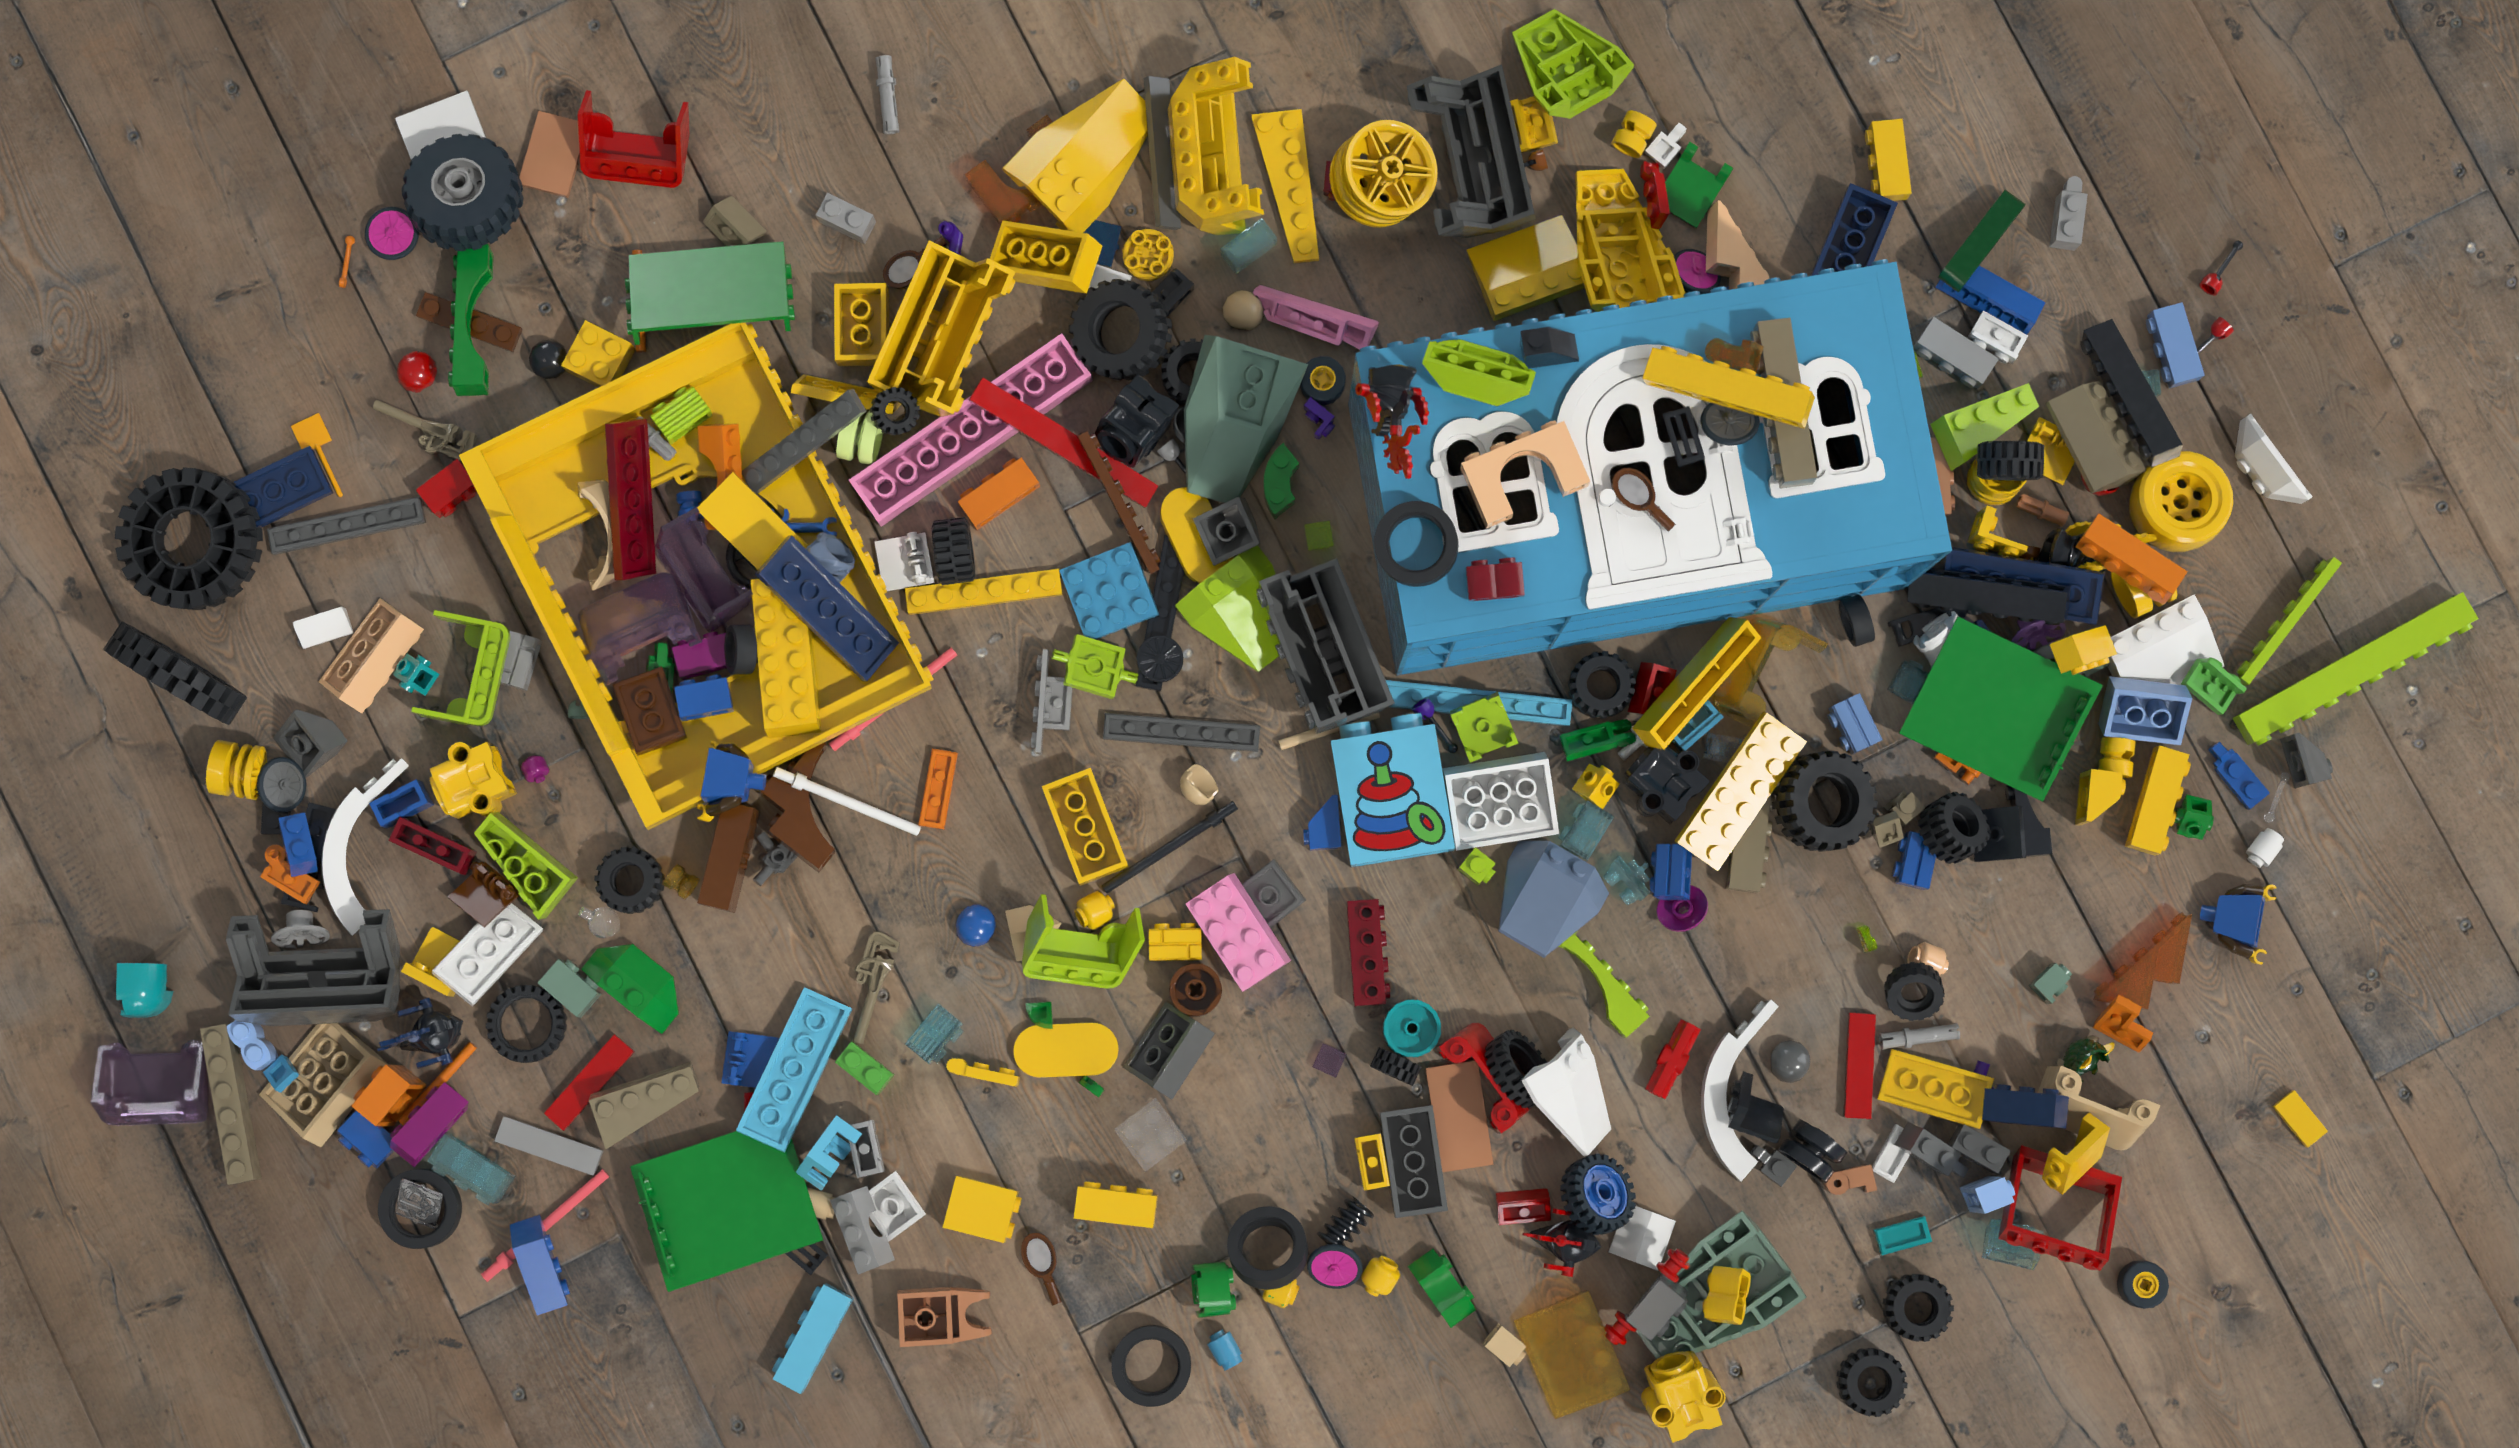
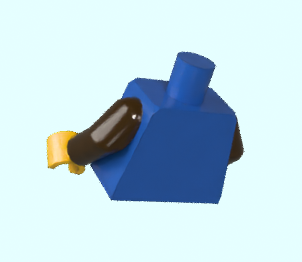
M715 741L710 742V745L714 748H709V752L706 753L708 757L701 791V798L708 804L697 805V809L703 811V814L697 817L698 820L710 822L715 815L739 806L741 802L748 801L750 789H765L766 775L753 773L754 766L748 755L733 743L719 744Z
M2242 884L2227 890L2225 895H2220L2217 907L2202 905L2200 920L2214 922L2213 932L2218 935V941L2230 952L2247 958L2254 964H2263V962H2259L2256 959L2257 953L2267 954L2264 949H2258L2257 945L2265 901L2276 899V897L2268 895V889H2276L2275 885L2262 887L2260 885Z

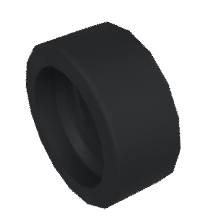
M1855 595L1840 600V616L1850 643L1857 647L1874 641L1875 631L1872 618L1862 596Z
M750 624L730 625L727 628L724 654L726 667L730 674H751L756 667L757 639L754 628Z

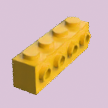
M2160 745L2153 748L2125 847L2154 856L2161 854L2162 851L2167 849L2169 837L2166 836L2168 828L2173 826L2176 819L2174 807L2176 801H2180L2184 790L2181 787L2182 779L2188 775L2191 762H2188L2189 754Z

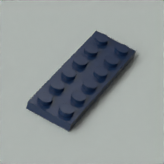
M792 535L785 538L755 573L862 681H868L899 644Z
M1952 547V551L1946 555L1944 570L2071 586L2069 611L2066 620L2094 625L2098 622L2105 572Z

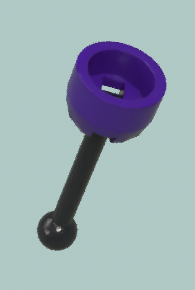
M1429 697L1418 701L1411 708L1414 714L1421 713L1423 720L1429 719L1431 724H1435V729L1448 745V751L1450 753L1457 752L1458 746L1450 741L1434 719L1435 707Z

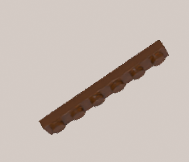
M1088 431L1078 434L1077 437L1148 573L1152 574L1160 570L1157 563L1161 561L1154 548L1149 550L1145 542L1149 538L1143 526L1137 527L1133 519L1137 515L1131 503L1125 504L1121 496L1125 492L1119 480L1113 481L1109 473L1113 469L1107 457L1101 458L1097 450L1101 446L1095 434L1089 435Z

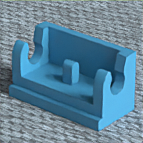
M1707 700L1671 742L1680 752L1686 751L1724 717Z

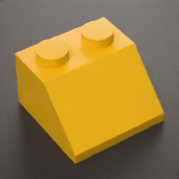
M2096 769L2080 773L2075 825L2080 826L2092 822L2116 803L2121 795H2124L2126 781L2122 779L2123 773Z

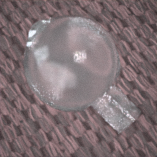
M582 907L579 910L578 916L588 920L589 930L594 936L609 938L619 932L620 919L613 909L599 907L591 911Z

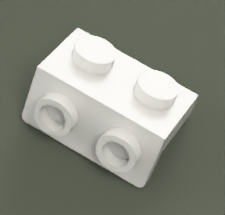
M1982 311L1967 338L1983 349L1993 353L1994 356L1999 358V362L2004 364L2009 362L2012 364L2017 359L2018 353L2028 335Z

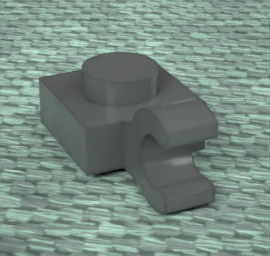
M1755 1145L1749 1152L1763 1163L1759 1171L1780 1187L1784 1185L1797 1167V1165L1777 1150H1774L1770 1155L1762 1147Z

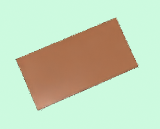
M1476 1061L1425 1068L1430 1103L1433 1105L1442 1172L1494 1165L1479 1067Z

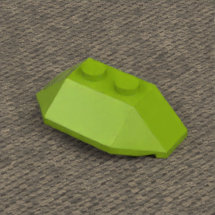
M1460 339L1445 340L1438 343L1430 341L1422 362L1443 391L1494 406H1500L1529 395L1536 374L1534 370L1529 369L1525 363L1512 354Z

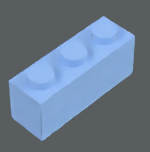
M1987 1176L1960 1187L1969 1212L1986 1214L2014 1203L2012 1197L2015 1195L2014 1188L2009 1180H2005V1177Z

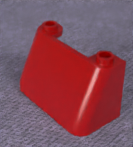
M1471 1023L1436 1047L1443 1059L1447 1058L1453 1063H1462L1471 1056L1502 1097L1492 1104L1494 1107L1491 1111L1492 1121L1490 1122L1496 1133L1502 1134L1530 1111L1531 1108H1522L1521 1105H1516L1514 1099L1510 1100L1507 1097V1092L1503 1093L1500 1090L1501 1085L1495 1083L1494 1079L1496 1077L1490 1074L1489 1070L1491 1067L1487 1066L1486 1060L1488 1059L1485 1057V1052H1487L1485 1048L1494 1038L1483 1024Z

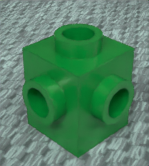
M2186 794L2181 807H2177L2175 810L2176 819L2174 823H2176L2177 834L2203 840L2206 831H2210L2213 826L2212 800Z

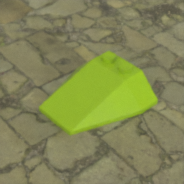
M1555 9L1512 32L1534 98L1550 116L1571 119L1601 102L1616 91L1634 68V64L1618 46Z
M1258 545L1237 555L1197 585L1175 605L1190 627L1255 671H1261L1279 657L1275 645L1279 644L1276 634L1271 636L1266 621L1270 620L1266 607H1261L1256 595V590L1259 589V581L1276 574L1272 563Z

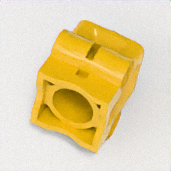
M462 742L454 743L448 750L449 760L430 768L432 774L429 778L430 784L440 807L446 815L457 819L473 812L485 817L490 813H500L502 809L501 801L517 794L512 781L503 772L502 757L498 748L491 746L488 742L476 747ZM468 752L466 760L462 761L463 754ZM488 799V805L483 809L482 804L484 800Z
M1694 1351L1666 1354L1644 1368L1649 1387L1645 1388L1642 1392L1641 1401L1654 1424L1666 1429L1672 1443L1685 1439L1693 1431L1712 1429L1723 1425L1718 1408L1725 1402V1393L1712 1372L1707 1368H1703Z

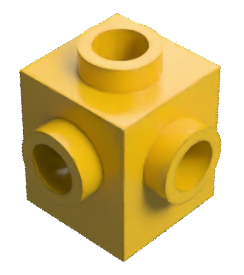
M1589 763L1572 789L1585 801L1603 810L1620 784L1612 778L1614 773L1603 765L1598 768Z

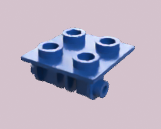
M729 1031L721 1083L756 1088L780 1038Z

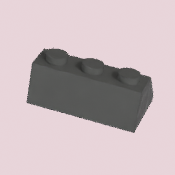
M1165 1002L1123 1068L1172 1100L1215 1033Z

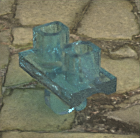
M1618 857L1610 864L1611 868L1603 876L1612 887L1621 879L1628 886L1619 894L1626 905H1630L1638 899L1641 901L1650 893L1644 885L1650 879L1644 872L1649 867L1646 862L1639 866L1633 859L1627 865L1621 857Z

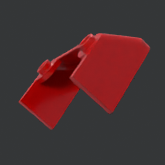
M586 90L577 114L580 167L583 174L592 179L668 188L679 186L684 176L689 142L688 102H683L677 121L668 123L665 126L663 137L615 132L613 121L609 116L593 112L592 92Z

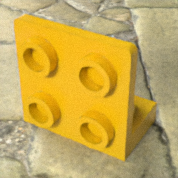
M1985 506L1976 513L1967 542L1974 544L1973 548L1982 552L1991 550L1997 552L1998 555L2018 558L2027 552L2028 546L1989 533L1994 531L1998 521V517L1995 516L1997 508Z
M432 927L413 962H406L401 972L446 996L454 997L456 993L432 974V970L460 941Z

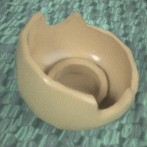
M1241 290L1234 292L1226 298L1223 305V315L1230 326L1236 329L1252 330L1262 322L1264 308L1262 302L1253 293Z
M1194 764L1181 776L1180 788L1182 794L1195 805H1206L1218 793V787L1214 778L1203 766Z

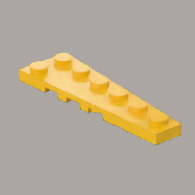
M1302 109L1251 114L1293 263L1319 261Z

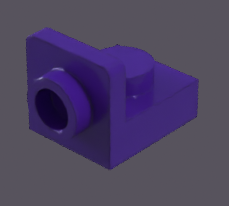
M1310 397L1304 404L1305 416L1315 424L1318 422L1322 423L1314 433V437L1319 440L1322 435L1327 437L1334 429L1335 425L1333 422L1335 416Z

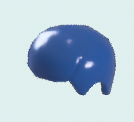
M979 904L967 906L959 914L956 921L957 936L964 944L972 947L986 944L993 936L996 928L993 913L989 908Z

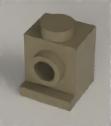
M1904 790L1883 807L1888 813L1897 812L1901 826L1906 825L1925 809L1912 792L1906 794Z

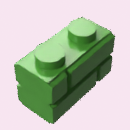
M850 1042L835 1061L836 1064L875 1095H879L895 1075L855 1042Z

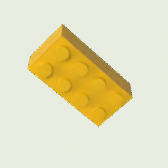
M1002 221L990 259L1015 271L1013 279L1016 280L1015 282L1087 294L1102 245L1087 233Z
M1091 768L1042 786L1080 886L1129 867Z

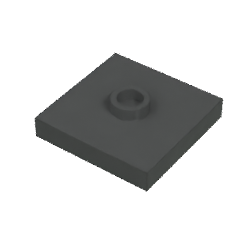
M1275 859L1242 884L1270 928L1306 901L1305 897Z

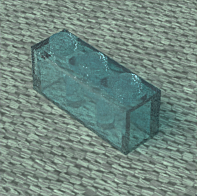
M451 1134L443 1136L428 1159V1162L433 1165L431 1168L433 1171L443 1177L448 1174L455 1179L453 1183L465 1191L468 1188L477 1193L475 1197L486 1205H489L490 1202L493 1204L499 1203L516 1177Z

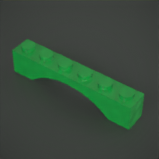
M489 244L483 245L482 248L476 250L470 248L466 249V251H457V255L453 256L454 270H457L456 278L452 279L453 293H456L455 301L451 302L452 316L455 317V321L450 326L451 339L454 340L453 348L449 349L450 363H453V368L448 373L449 386L453 387L457 396L488 395L489 370L485 361L473 346L470 325L476 301L484 288L493 279L494 255Z

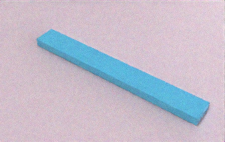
M1386 680L1395 703L1389 706L1391 708L1412 710L1411 708L1418 701L1429 697L1435 707L1434 712L1450 714V710L1495 693V691ZM1498 692L1509 720L1570 726L1571 699Z

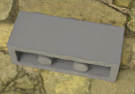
M1935 317L1928 323L1913 346L1920 357L1926 360L1932 359L1939 364L1938 367L1947 374L1953 373L1961 378V383L1969 388L1975 387L1978 389L1999 360V358Z

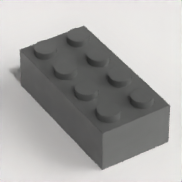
M1433 1105L1379 1113L1394 1218L1448 1211Z

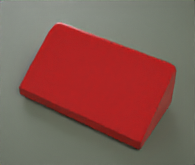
M1547 1188L1496 1193L1499 1225L1551 1221L1550 1196Z

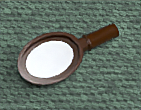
M942 236L934 241V243L942 247L947 245ZM922 248L919 253L913 250H906L894 255L886 263L883 270L885 283L891 288L896 289L909 286L925 248Z
M1623 468L1614 475L1612 480L1613 491L1622 504L1635 511H1648L1650 516H1653L1668 532L1676 525L1660 509V506L1654 503L1656 497L1655 489L1651 481L1644 474L1635 469Z
M1031 1233L1022 1242V1260L1027 1270L1033 1276L1043 1279V1284L1053 1306L1062 1302L1054 1282L1055 1279L1052 1276L1057 1265L1056 1251L1052 1242L1044 1234Z

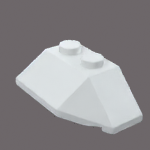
M2252 414L2243 418L2239 424L2235 457L2238 460L2237 465L2243 473H2247L2253 480L2252 485L2259 494H2263L2265 498L2299 504L2312 498L2313 496L2293 472Z

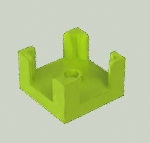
M1498 692L1450 710V715L1470 763L1481 759V755L1500 747L1506 746L1508 748L1518 744Z

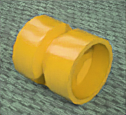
M1628 110L1621 123L1623 129L1617 130L1611 144L1615 149L1627 156L1640 158L1647 146L1645 140L1651 138L1657 125L1648 116L1637 111Z
M2117 737L2101 738L2100 753L2104 757L2099 760L2098 770L2123 773L2122 778H2132L2134 763L2130 761V758L2135 755L2136 741Z

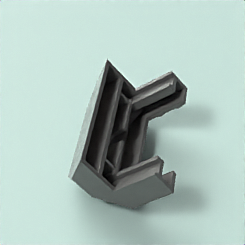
M1502 64L1461 81L1430 76L1407 85L1408 103L1412 111L1441 115L1442 132L1446 138L1447 155L1453 171L1452 179L1457 189L1458 199L1450 204L1451 210L1438 208L1433 210L1434 224L1438 235L1470 238L1509 230L1536 220Z
M1337 559L1293 576L1287 570L1259 581V589L1256 590L1257 598L1261 607H1266L1270 619L1266 621L1271 636L1274 634L1277 636L1279 644L1275 645L1281 660L1286 659L1289 668L1285 669L1290 684L1294 682L1296 684L1298 692L1294 693L1299 707H1305L1306 712L1304 716L1309 729L1314 728L1316 734L1368 717L1395 704ZM1318 604L1326 625L1313 630L1305 608ZM1345 673L1351 690L1339 694L1332 677Z
M390 909L363 910L365 925H360L359 929L363 948L278 952L268 951L258 915L231 916L226 942L237 973V979L228 1015L236 1021L267 1026L375 1022L394 1015L400 992V945Z

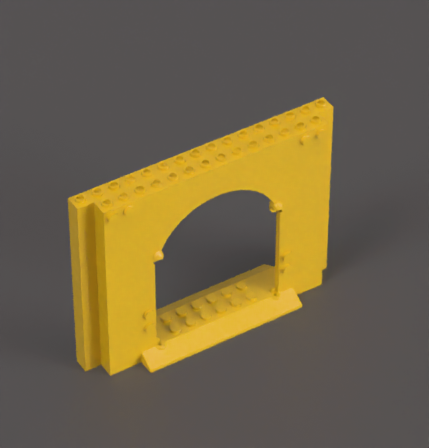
M746 323L729 324L459 455L607 754L611 757L648 830L696 807L698 804L704 803L701 798V791L708 757L706 753L709 752V748H714L710 745L711 741L719 744H735L748 755L754 766L753 773L762 774L932 689L930 682L934 680L928 667L922 668L920 664L922 656L916 644L910 645L908 641L911 638L910 632L904 620L898 621L896 616L899 614L892 597L886 598V585L880 574L875 576L873 572L876 570L875 564L868 551L863 553L861 549L864 547L862 538L856 528L853 530L850 528L849 525L852 524L851 517L845 505L839 506L838 502L841 501L839 493L833 482L827 483L826 480L829 479L828 472L822 460L816 461L817 453L815 450L760 493L756 494L777 510L782 518L784 517V509H788L789 520L787 523L823 522L828 517L837 518V523L828 524L827 530L837 532L836 538L843 540L855 555V567L850 570L849 574L840 584L899 644L869 680L862 681L811 630L821 732L768 738L764 730L758 663H756V667L751 674H734L727 678L734 712L683 721L682 724L687 736L684 740L637 756L625 721L618 722L609 704V701L613 699L604 683L598 682L597 678L601 677L592 659L587 660L585 655L589 654V651L583 639H581L580 635L576 637L574 634L578 629L572 617H570L568 612L564 614L562 609L566 608V605L557 589L553 591L551 589V586L555 585L551 575L545 566L540 567L535 557L539 550L538 544L600 514L597 508L593 507L591 501L579 497L578 482L605 480L608 482L605 423L633 420L642 416L643 419H647V423L652 428L658 431L650 417L653 414V408L662 402L668 404L675 399L673 395L683 387L689 389L693 386L712 412V416L702 424H699V426L739 424L742 470L803 425L799 415L793 416L792 414L794 408L787 392L781 393L780 389L783 388L781 380L775 369H769V366H771L770 359L764 347L758 348L754 340L758 336L751 323L748 325ZM698 426L671 445L676 450V454L669 461L664 460L651 446L649 447L651 489L673 478L682 486L689 483L692 484L698 478L717 479V473L712 461L706 455L699 452ZM687 474L688 478L680 479V476ZM742 475V481L748 486L747 482L745 481ZM819 533L796 534L809 546L817 539Z

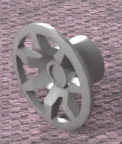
M308 910L288 912L286 914V927L277 930L271 935L273 944L288 949L296 948L291 944L293 940H297V947L302 948L304 939H307L311 944L320 945L330 938V933L327 929L313 925V913Z

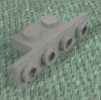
M1043 649V654L1037 657V670L1041 671V681H1036L1035 696H1039V707L1034 706L1033 722H1037V733L1032 732L1031 748H1036L1035 752L1039 755H1042L1044 729L1070 731L1073 688L1063 685L1064 678L1048 677V649Z

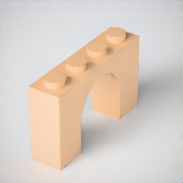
M1556 420L1550 421L1542 425L1541 430L1531 434L1530 431H1526L1517 435L1514 442L1506 445L1505 441L1491 446L1490 452L1482 455L1476 452L1464 458L1465 462L1461 463L1460 469L1486 529L1507 521L1513 516V511L1501 485L1500 473L1510 460L1518 456L1529 455L1543 460L1551 469L1563 497L1589 486L1590 479L1564 421L1557 423Z

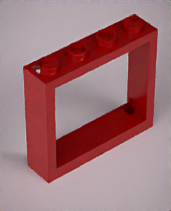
M2021 1145L2013 1156L2009 1181L2015 1191V1195L2012 1196L2014 1203L2004 1206L1998 1239L2004 1240L2013 1246H2023L2032 1249L2033 1252L2038 1254L2055 1256L2063 1262H2074L2083 1265L2086 1269L2100 1271L2109 1261L2122 1177L2091 1167L2073 1184L2105 1195L2095 1251L2012 1225L2022 1169L2043 1175L2048 1153Z

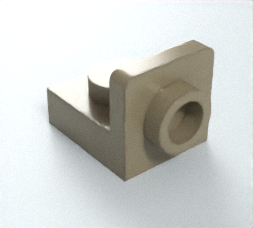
M1896 811L1874 819L1870 831L1879 848L1904 839L1900 818Z

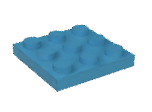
M1132 542L1059 570L1085 637L1097 640L1159 615Z

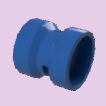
M684 491L676 494L677 503L682 505L678 511L679 521H694L704 518L696 510L702 501L701 491Z

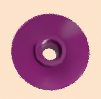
M1690 885V900H1659L1657 905V916L1661 924L1665 928L1676 932L1693 929L1703 921L1708 911V901L1705 894L1693 885Z

